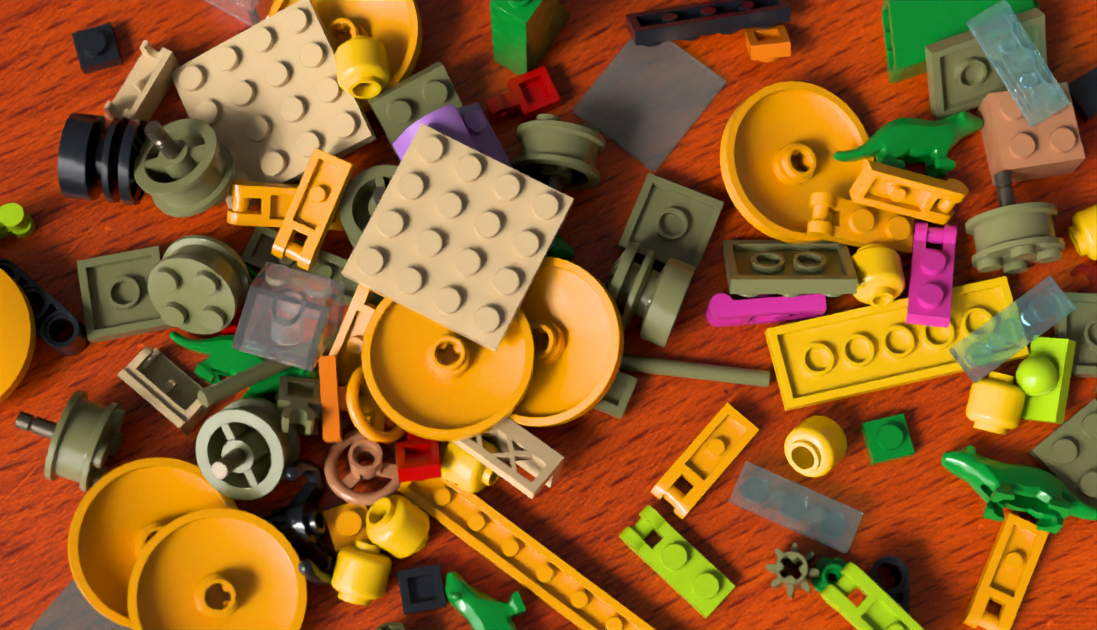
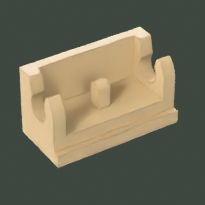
M143 41L140 46L142 54L113 102L107 101L103 107L106 118L113 121L114 118L122 117L126 118L128 123L132 119L146 120L149 123L173 82L171 77L172 71L180 67L172 51L162 47L160 52L152 48L149 41Z
M149 346L145 347L118 374L126 384L187 436L218 403L217 401L209 406H203L198 398V391L203 388L156 347L153 350Z

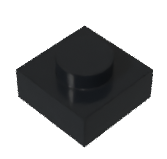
M111 23L72 33L80 67L85 75L123 64L116 34Z
M440 564L397 571L405 616L447 608Z

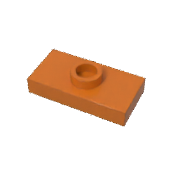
M336 355L320 356L319 376L323 440L329 444L344 443L342 412L348 411L346 403L347 386L340 385L339 358Z

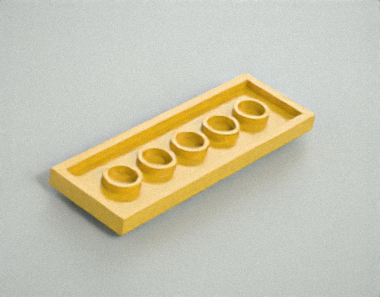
M1003 276L953 287L948 328L906 323L908 298L894 300L889 305L883 307L867 306L767 328L765 336L785 411L1026 358L1029 355V351L1007 277Z

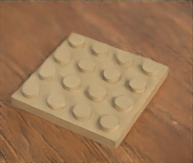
M312 0L297 1L181 65L171 73L172 80L189 118L199 119L209 124L217 134L219 142L225 145L232 153L236 163L233 180L241 179L261 183L294 184L301 180L314 148L342 158L377 139L359 99L343 91L338 85L335 64L336 50ZM227 194L226 203L229 208H232V196ZM249 198V207L257 204L261 199Z
M421 123L342 270V274L352 281L497 352L574 203V198Z

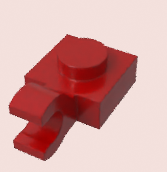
M545 66L509 79L507 87L510 92L488 99L489 107L486 110L492 123L500 122L518 110L523 120H526L560 106L561 99Z
M407 431L408 441L395 442L399 483L442 477L437 440L419 437Z

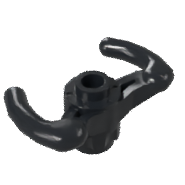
M307 459L295 460L284 471L286 479L295 481L301 475H304L307 478V482L287 507L273 509L270 515L263 516L262 519L280 531L292 547L307 558L299 562L298 570L308 581L316 585H329L332 580L336 556L332 554L323 541L322 533L325 531L326 523L322 511L318 508L323 492L327 488V480L323 469L316 463Z

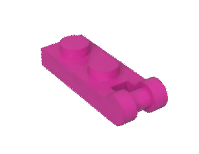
M915 221L906 323L949 327L957 225L944 224V228L928 227V222ZM926 243L942 244V249L926 248Z
M718 293L709 301L705 317L708 323L715 327L804 321L822 317L827 310L826 298L822 294H801L797 297H772V294H760L756 297L733 300L725 293Z

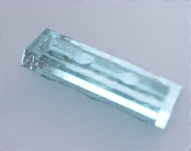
M1001 0L966 23L1031 128L1071 104L1006 0Z
M1048 276L953 346L949 352L976 384L1073 312L1076 307L1052 277Z
M747 461L742 467L728 502L842 553L848 552L864 514Z

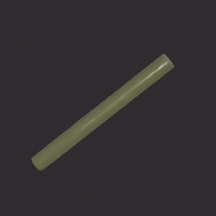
M341 327L198 391V398L201 404L205 407L332 349Z
M623 354L619 368L622 371L768 387L770 371L628 354Z

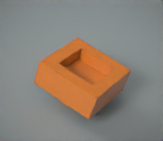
M777 25L772 28L757 27L745 29V44L751 60L773 62L780 57L791 56V41L784 25Z

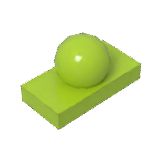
M1032 336L1029 357L1018 365L1016 371V383L1026 393L1021 419L1055 424L1064 423L1076 346L1075 341Z

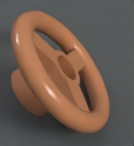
M355 429L343 435L344 443L332 444L325 459L324 472L328 485L338 497L351 504L370 506L380 498H386L398 493L401 483H399L397 461L396 465L383 462L382 449L378 443L367 439ZM395 442L384 444L392 451L396 460ZM353 444L348 452L351 472L341 481L337 472V462L341 453ZM364 460H370L373 462L369 466L360 465V463ZM375 476L392 479L388 485L375 492L361 493L353 491L363 479H371Z

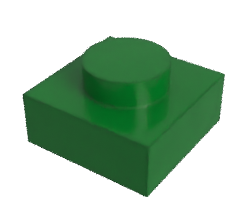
M904 414L868 421L860 425L871 466L911 457L915 454Z

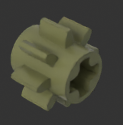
M793 543L791 552L784 554L780 549H774L778 557L776 564L766 565L768 572L778 576V578L772 581L771 587L777 590L784 585L787 588V594L790 599L794 598L795 590L802 588L805 592L811 594L812 590L808 584L810 579L821 577L819 570L809 568L808 566L816 558L815 554L809 552L803 557L799 554L800 551L797 543ZM789 563H792L795 567L801 565L799 570L802 576L796 580L791 575L786 577L788 573L785 566Z

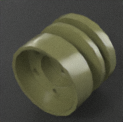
M631 240L625 251L616 259L605 287L613 297L618 309L623 310L621 316L623 331L629 326L634 316L642 318L639 338L665 348L697 266L672 256L662 271H657L653 269L657 250L650 248L643 263H637L636 260L641 244Z

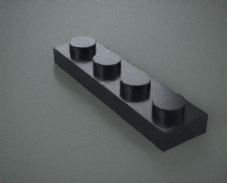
M713 0L626 14V27L636 46L655 47L662 44V42L678 39L693 41L709 34L720 33L729 35L737 33L740 29L753 27L772 28L778 23L791 21V6L786 0Z

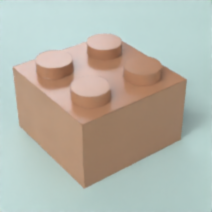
M1067 82L988 93L976 110L977 117L983 119V126L980 131L993 185H995L994 174L998 172L1010 171L1012 183L1071 174L1085 159Z

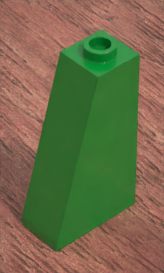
M491 0L494 61L517 75L534 70L570 19V15L557 0Z
M885 0L881 8L889 83H897L927 72L926 45L1035 8L1039 9L1038 1Z

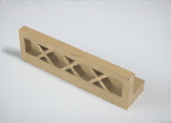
M508 417L495 428L473 437L476 442L470 438L452 441L531 499L537 495L544 485L551 488L561 476L564 457ZM481 438L495 444L501 453L491 454L483 448ZM516 464L536 477L534 481L530 482L517 472Z

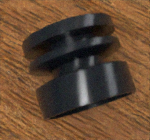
M71 113L66 120L59 145L58 179L62 194L66 198L93 201L98 199L103 190L104 197L109 203H117L122 200L127 205L140 204L145 191L137 184L133 168L135 158L140 154L139 149L149 138L144 131L145 126L148 124L146 120L132 119L128 123L126 118L117 117L113 119L108 128L107 121L103 115Z

